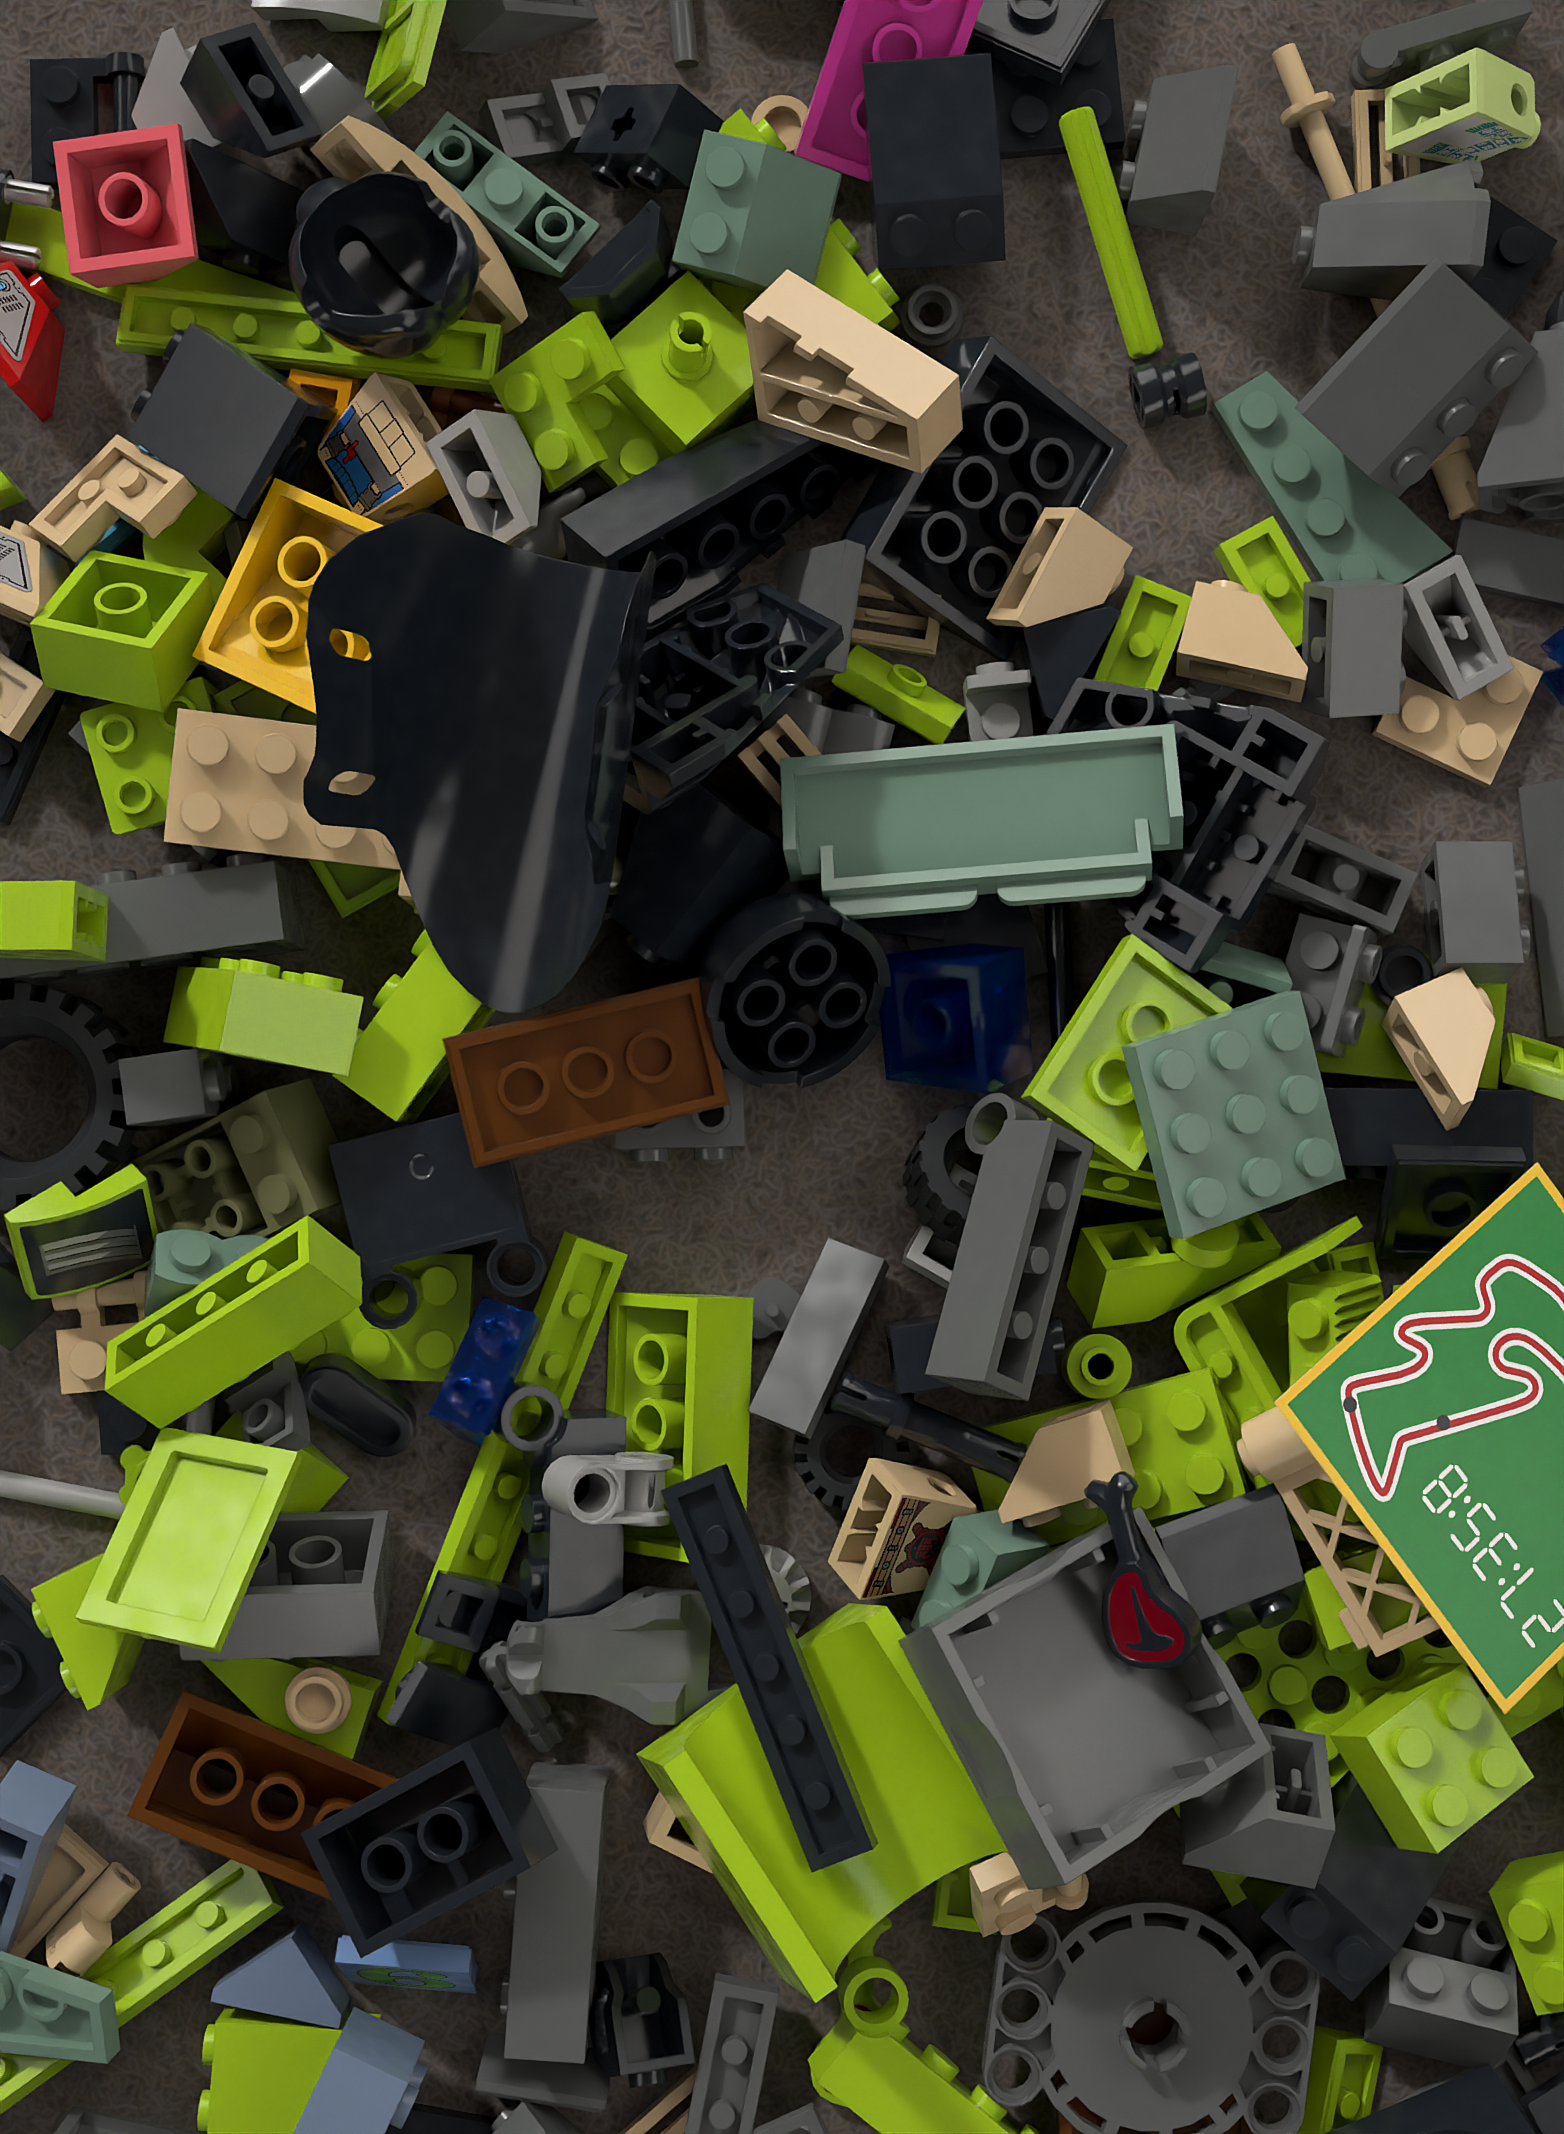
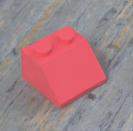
M176 123L53 142L71 275L96 288L125 285V283L133 284L159 280L199 259L181 125Z

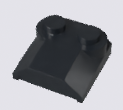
M652 199L567 283L565 282L559 288L566 323L582 312L595 311L611 340L686 273L672 261L674 250L670 233L661 208Z

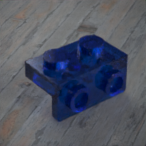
M483 1296L428 1415L457 1438L481 1446L484 1437L488 1436L493 1429L540 1326V1319L532 1312Z

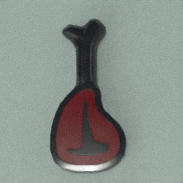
M1120 1471L1115 1473L1109 1482L1094 1479L1084 1489L1085 1496L1097 1504L1107 1516L1119 1559L1103 1592L1102 1620L1108 1645L1114 1655L1127 1665L1141 1669H1166L1179 1665L1195 1653L1202 1640V1625L1198 1614L1190 1603L1165 1584L1157 1563L1145 1552L1132 1509V1500L1139 1487L1138 1482L1127 1472Z

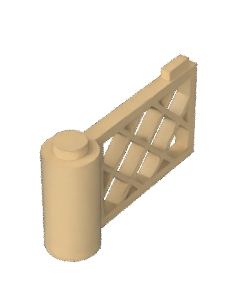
M1277 1406L1242 1423V1438L1237 1441V1448L1244 1465L1254 1476L1262 1474L1268 1481L1275 1484L1347 1608L1340 1610L1338 1616L1358 1650L1369 1645L1375 1656L1378 1657L1440 1629L1430 1613L1418 1618L1421 1606H1425L1410 1587L1379 1577L1385 1552L1365 1526L1345 1520L1349 1504L1343 1496L1337 1516L1309 1507L1298 1487L1316 1478L1333 1482ZM1322 1527L1332 1530L1330 1541ZM1341 1533L1379 1545L1371 1574L1343 1565L1336 1553ZM1356 1585L1367 1588L1364 1598ZM1377 1591L1413 1603L1408 1623L1384 1633L1370 1610L1374 1592Z

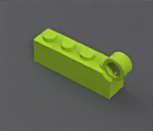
M865 1956L854 1960L844 1969L838 1981L837 1993L845 2013L807 2059L816 2081L881 2134H1041L1028 2123L1020 2131L1006 2120L1004 2116L1008 2113L1007 2107L1004 2104L998 2103L990 2096L988 2090L981 2084H978L971 2091L957 2080L955 2076L960 2070L935 2046L929 2044L922 2051L906 2038L910 2029L902 2019L908 2008V1991L899 1973L890 1962L877 1956ZM883 1978L891 1982L892 1991L890 1998L880 2009L862 2011L854 2006L855 1992L866 1980Z

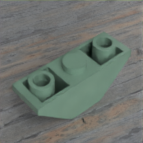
M448 111L414 151L415 154L425 160L459 193L490 233L505 260L513 266L562 278L600 231L599 223Z

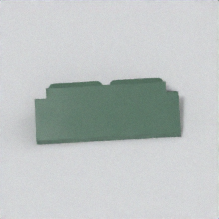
M1174 724L780 759L783 851L791 882L821 879L823 899L830 901V906L852 919L962 911L971 908L976 903L978 895L995 893L998 894L1001 902L1008 906L1131 897L1141 893L1145 888L1146 881L1152 880V851L1183 849L1184 815Z

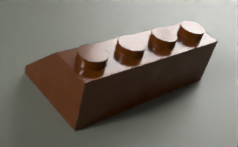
M184 1689L127 1816L333 1901L301 1833L397 1781L399 1778Z

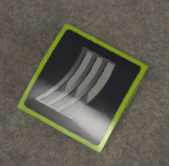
M133 1164L128 1165L77 1197L60 1181L4 1214L26 1294L32 1300L53 1298L99 1287L147 1266L156 1235L158 1234L147 1179Z

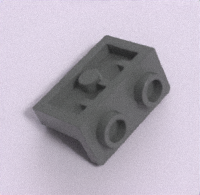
M1299 913L1285 962L1293 983L1291 991H1300L1314 1050L1343 1058L1347 1045L1355 1046L1360 1037L1365 1010L1359 1008L1358 1005L1364 983L1372 984L1376 979L1382 960V946L1376 945L1378 934L1368 927L1354 924V926L1345 925Z

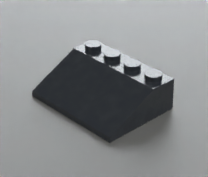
M993 336L954 340L941 362L942 365L959 375L963 429L922 474L884 462L839 541L850 540L865 545L866 553L861 576L862 580L894 597L893 600L926 619L931 617L940 623V627L998 660L1006 661L1019 638L1022 628L1025 627L995 625L986 618L1044 508L1077 507L1089 515L1128 445Z

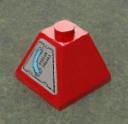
M12 260L0 263V376L42 422H45L54 412L65 333L64 326L52 312L61 305V302L37 272L26 279Z

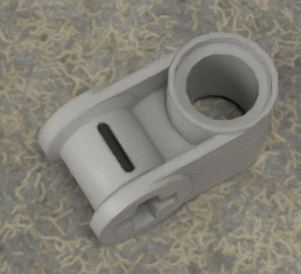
M649 1452L563 1456L552 1462L544 1473L542 1481L543 1497L548 1506L555 1511L583 1523L624 1524L632 1526L668 1525L670 1523V1513L664 1509L665 1501L661 1490L666 1488L667 1470L673 1468L674 1457ZM588 1475L590 1482L589 1491L585 1498L576 1504L574 1500L575 1486L582 1477Z

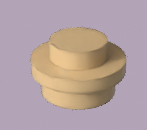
M312 1666L302 1670L292 1679L285 1694V1707L291 1721L303 1731L314 1734L326 1733L337 1728L349 1714L352 1705V1691L348 1681L340 1672L327 1666Z

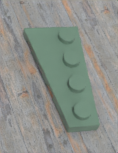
M1268 371L1213 403L1211 411L1317 581L1376 578L1403 584L1448 557L1453 552L1399 498L1367 476L1295 408L1299 401Z
M0 1951V2052L108 2064L121 2050L113 1989Z

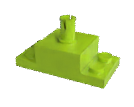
M687 271L610 340L625 370L581 399L579 404L609 458L594 470L612 489L658 463L726 432L756 404L744 311L762 292L704 278L697 280Z

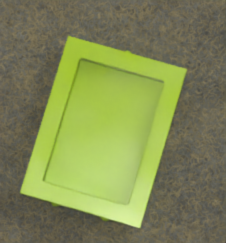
M390 0L384 30L380 32L365 90V98L373 101L372 108L383 122L425 86L447 0Z
M168 1427L162 1428L75 1618L82 1624L137 1635L147 1640L155 1639L220 1654L303 1459L302 1456L296 1451L264 1446L263 1444H253Z

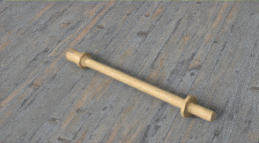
M1295 43L1278 48L1272 53V57L1292 104L1280 116L1282 126L1287 128L1301 127L1330 201L1356 194L1324 117V114L1336 102L1333 93L1324 91L1315 94ZM1370 298L1377 318L1393 302L1391 300ZM1467 436L1456 437L1430 464L1428 469H1432L1449 511L1448 516L1450 520L1460 518L1462 513L1466 516L1479 510L1478 480L1468 453L1473 448Z

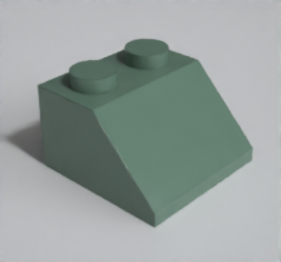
M704 129L672 261L685 272L689 271L693 276L762 293L787 269L815 285L842 175L768 144Z

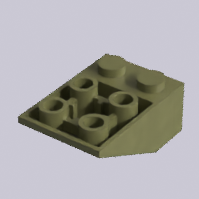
M310 1078L265 1090L127 1163L128 1165L133 1164L147 1179L158 1234L170 1230L189 1229L209 1233L221 1240L240 1235H258L271 1238L307 1215L313 1219L343 1204L328 1145L336 1143L338 1140Z

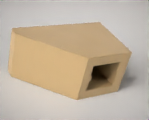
M1110 1399L1049 1418L1037 1430L998 1510L1002 1524L1021 1518L1024 1527L1036 1526L1061 1516L1059 1506L1082 1499L1086 1509L1099 1507L1084 1494V1489L1092 1480L1109 1482L1113 1475L1120 1471H1125L1132 1477L1135 1476V1471Z

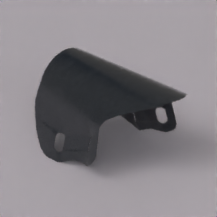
M419 513L360 534L328 559L314 582L308 603L306 640L317 716L316 745L312 763L303 780L304 806L308 814L320 825L374 829L385 835L394 848L405 882L432 945L447 970L470 994L485 1006L500 1012L521 1013L541 1006L556 997L575 976L588 955L603 921L612 882L656 556L654 551L649 552L641 572L597 568L525 551L485 534L457 525L438 514ZM332 629H339L363 636L369 643L370 659L363 661L338 654L329 641ZM352 771L375 777L370 787L359 795L329 790L331 780L343 772Z

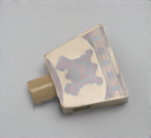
M869 1458L828 1563L859 1600H870L925 1590L953 1518L982 1513V1511L977 1510L976 1505L949 1476L942 1472L879 1458Z

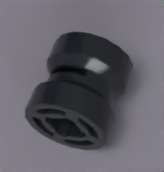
M1189 352L1173 356L1169 364L1158 367L1150 362L1130 366L1128 373L1129 390L1140 428L1147 429L1160 426L1166 417L1180 415L1184 419L1205 415L1207 410L1206 387L1202 369L1195 353Z

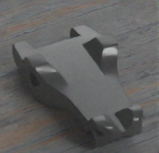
M644 1586L593 1615L559 1619L545 1618L540 1622L516 1620L507 1639L506 1674L520 1695L536 1694L540 1691L595 1695L629 1710L651 1725H675L688 1718L734 1685L730 1683L708 1684L711 1617L700 1590Z

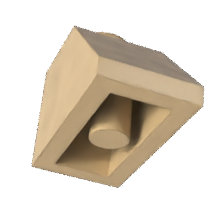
M1077 507L1044 508L986 619L995 625L1029 627L1104 604L1106 598L1120 585L1124 576L1123 566L1133 547Z
M1216 580L1211 584L1196 581L1177 651L1176 675L1301 703L1308 667L1259 594L1248 592L1246 587L1233 581Z
M1462 967L1395 996L1381 1024L1446 1131L1459 1125L1474 1100L1496 1021L1493 1017V1007L1488 995L1480 986L1472 984Z

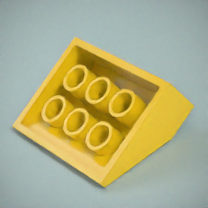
M275 478L192 657L316 714L314 686L306 640L308 603L314 582L330 557L360 534L383 525ZM332 629L329 641L338 654L363 661L370 659L369 643L363 636L339 629Z

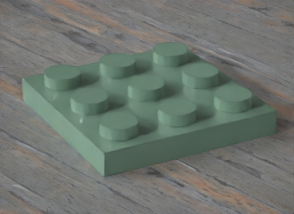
M1284 991L1122 1046L1170 1237L1185 1239L1346 1179L1300 991Z

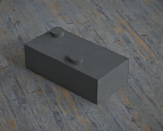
M534 1760L527 1777L526 1784L559 1850L533 1867L504 1882V1900L515 1901L510 1974H504L500 2014L507 2015L504 2058L585 2063L591 2035V2010L595 2000L596 1962L598 1957L611 1766Z

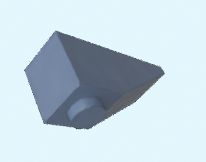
M19 1760L15 1762L0 1783V1951L8 1954L12 1950L60 1838L77 1787L72 1783Z

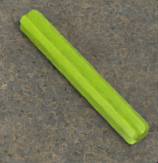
M1091 107L1071 110L1061 116L1059 127L1128 355L1132 359L1143 358L1162 349L1163 340L1094 111Z

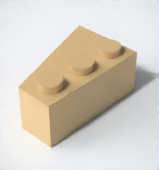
M787 269L744 311L758 420L921 474L963 429L960 382L957 373Z

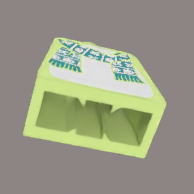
M1477 47L1384 89L1385 149L1390 153L1450 164L1465 160L1482 161L1514 147L1518 149L1528 148L1535 142L1540 132L1541 121L1539 115L1535 112V86L1531 74Z

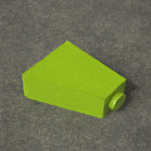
M0 881V958L106 962L109 896L76 881Z

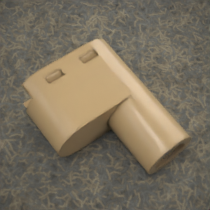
M112 1862L46 1935V1960L49 1968L54 1969L58 1967L69 1975L82 1978L111 1946L112 1919L141 1888L139 1880L122 1864Z

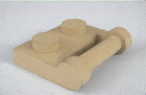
M1004 1852L969 1868L972 1915L983 1938L997 1931H1000L1001 1935L1017 1933L1031 1925L1037 1918L1036 1913L1055 1904L1065 1910L1078 1909L1084 1905L1088 1898L1089 1882L1085 1873L1067 1885L1028 1890L1009 1852Z

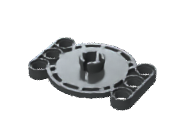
M1130 1899L1101 1907L1074 1923L1061 1937L1051 1918L1044 1911L1036 1913L1037 1918L1033 1923L1040 1925L1046 1931L1047 1943L1041 1953L1033 1957L1018 1955L1011 1947L1010 1939L1012 1934L1001 1935L1000 1931L998 1932L982 2056V2075L985 2086L990 2096L998 2103L1009 2107L1022 2106L1032 2101L1038 2092L1044 2088L1053 2106L1077 2130L1084 2134H1117L1120 2126L1137 2131H1157V2134H1173V2129L1191 2125L1208 2114L1213 2121L1196 2131L1186 2134H1222L1229 2130L1242 2115L1254 2134H1295L1300 2129L1305 2111L1320 1977L1319 1971L1287 1942H1277L1267 1947L1255 1960L1249 1948L1226 1924L1197 1907L1168 1899ZM1144 1913H1170L1184 1918L1179 1923L1159 1917H1144ZM1128 1915L1127 1920L1109 1924L1093 1934L1090 1932L1108 1920ZM1201 1924L1221 1935L1234 1949L1222 1952L1208 1937L1198 1932ZM1078 1940L1080 1944L1068 1955L1067 1950ZM1283 1959L1298 1960L1305 1967L1303 1983L1292 1992L1278 1991L1272 1987L1270 1982L1272 1968ZM1247 1964L1249 1969L1239 1978L1236 1971ZM1016 1989L1029 1990L1039 2000L1037 2013L1026 2022L1017 2023L1011 2021L1002 2012L1004 1998ZM1154 2002L1163 2005L1166 2014L1173 2017L1171 2032L1164 2040L1156 2044L1143 2045L1135 2042L1128 2036L1126 2027L1133 2028V2025L1141 2016L1153 2012ZM1283 2024L1292 2027L1297 2033V2043L1295 2049L1289 2055L1283 2058H1274L1268 2056L1262 2050V2040L1269 2028ZM1007 2055L1023 2057L1030 2065L1031 2071L1028 2079L1017 2088L1001 2086L993 2075L995 2065L1001 2058ZM1059 2069L1063 2078L1058 2086L1055 2087L1051 2077ZM1267 2091L1281 2092L1289 2099L1287 2114L1281 2121L1273 2124L1263 2123L1254 2116L1256 2100ZM1233 2094L1235 2101L1224 2111L1221 2104ZM1077 2096L1090 2111L1102 2117L1101 2127L1080 2116L1068 2102Z

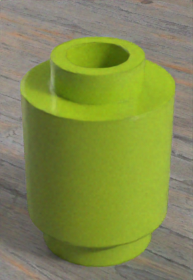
M1088 1334L1075 1339L1066 1348L1065 1355L1062 1357L1061 1369L1065 1382L1075 1393L1092 1399H1107L1120 1393L1128 1384L1132 1374V1360L1127 1348L1118 1339L1106 1334ZM1099 1353L1107 1356L1111 1362V1371L1103 1379L1094 1378L1088 1370L1089 1360L1092 1356Z

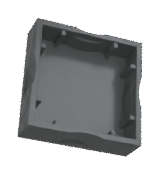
M1141 1507L1133 1509L1145 1552L1157 1563L1165 1584L1189 1602L1187 1591ZM1108 1519L898 1640L1028 1890L1067 1885L1140 1837L1157 1817L1171 1807L1191 1798L1204 1795L1272 1750L1226 1663L1209 1644L1203 1632L1202 1640L1195 1653L1179 1665L1166 1669H1141L1129 1666L1114 1655L1108 1645L1102 1620L1103 1592L1119 1560Z

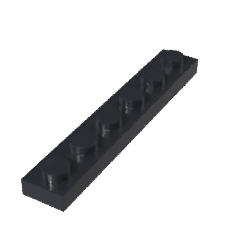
M727 1463L661 1490L811 1872L873 1850L878 1844L877 1838Z

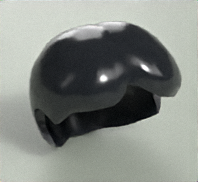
M374 172L354 182L339 177L323 179L308 187L301 195L296 207L298 228L291 239L288 251L289 274L300 304L316 327L326 336L352 351L379 358L409 357L429 349L440 338L442 332L455 324L465 313L475 295L480 277L478 245L473 232L463 218L433 193L426 181L398 172Z

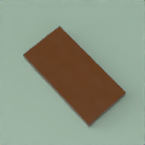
M700 977L442 1038L473 1167L477 1168L730 1105L719 1056L712 1043L703 1016L699 987Z

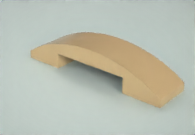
M351 116L344 118L310 148L311 152L334 177L351 182L374 172L387 171L407 174L426 181L433 193L463 218L473 232L478 245L480 277L475 295L469 307L462 315L464 320L501 324L504 336L521 325L528 317L515 278L492 236L459 193L425 160L387 133Z

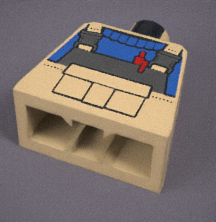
M377 372L368 378L318 446V457L334 482L320 498L384 526L403 519L416 510L428 508L449 494L446 484L426 445V442L441 433L442 429L412 382Z

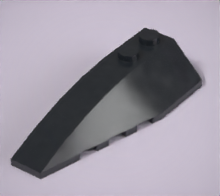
M756 419L716 435L658 463L561 518L568 560L572 563L603 569L641 572L649 552L654 551L656 565L648 622L652 626L654 636L685 620L688 608L727 595L742 582L737 574L759 554L769 559L786 544L783 533L806 514L815 520L833 504L831 499L844 481L850 476L856 481H860L882 461Z

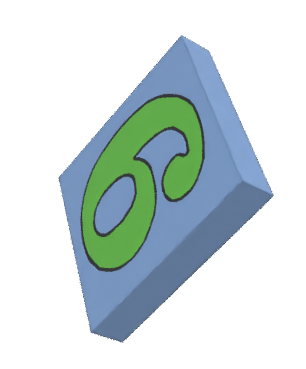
M343 1935L342 1938H338L335 1963L348 1983L477 1994L479 1968L469 1946L395 1940L360 1958L350 1936Z

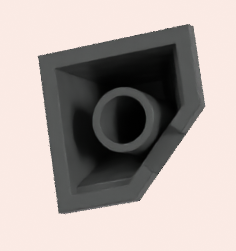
M1465 160L1320 204L1308 225H1300L1298 227L1295 237L1292 263L1293 265L1302 266L1299 289L1394 301L1435 256L1469 284L1484 264L1491 205L1488 190L1475 188L1474 183H1481L1483 169L1481 161Z
M1564 321L1552 325L1548 330L1537 331L1533 335L1530 344L1538 353L1524 367L1522 374L1514 382L1477 474L1479 510L1500 514L1507 510L1506 504L1526 510V520L1537 523L1564 522Z

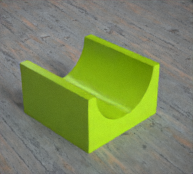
M848 1603L797 1639L877 1838L878 1844L873 1850L811 1872L737 1683L636 1754L779 1977L814 2003H817L838 1987L835 1982V1974L842 1960L872 1927L896 1907L929 1884L959 1867L988 1855L1008 1852L898 1640L906 1635L887 1606Z

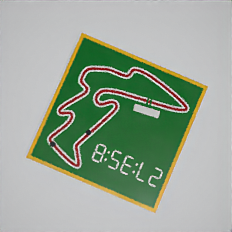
M1538 1162L1274 1402L1504 1714L1564 1656V1198Z

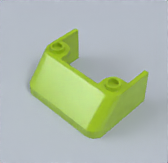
M1357 1216L1250 1271L1184 1310L1177 1318L1174 1326V1340L1190 1372L1213 1367L1237 1452V1441L1242 1438V1423L1276 1407L1274 1402L1290 1388L1286 1281H1294V1279H1301V1277H1308V1275L1318 1273L1319 1270L1313 1259L1329 1252L1361 1229L1363 1226ZM1239 1455L1240 1462L1255 1489L1273 1483L1268 1481L1262 1474L1258 1476L1251 1474ZM1316 1478L1298 1487L1311 1509L1337 1516L1342 1494L1334 1483ZM1283 1500L1293 1538L1298 1541L1307 1542L1305 1535ZM1348 1505L1345 1520L1355 1523L1360 1518L1351 1506ZM1322 1527L1326 1535L1332 1533L1331 1529Z

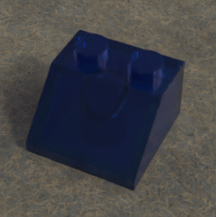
M968 943L885 954L891 972V987H885L879 1013L886 1080L991 1093L1034 1072L1023 948Z

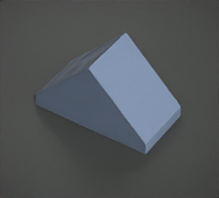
M301 1921L225 1971L213 1988L210 2002L339 2029L348 2012L351 1998Z

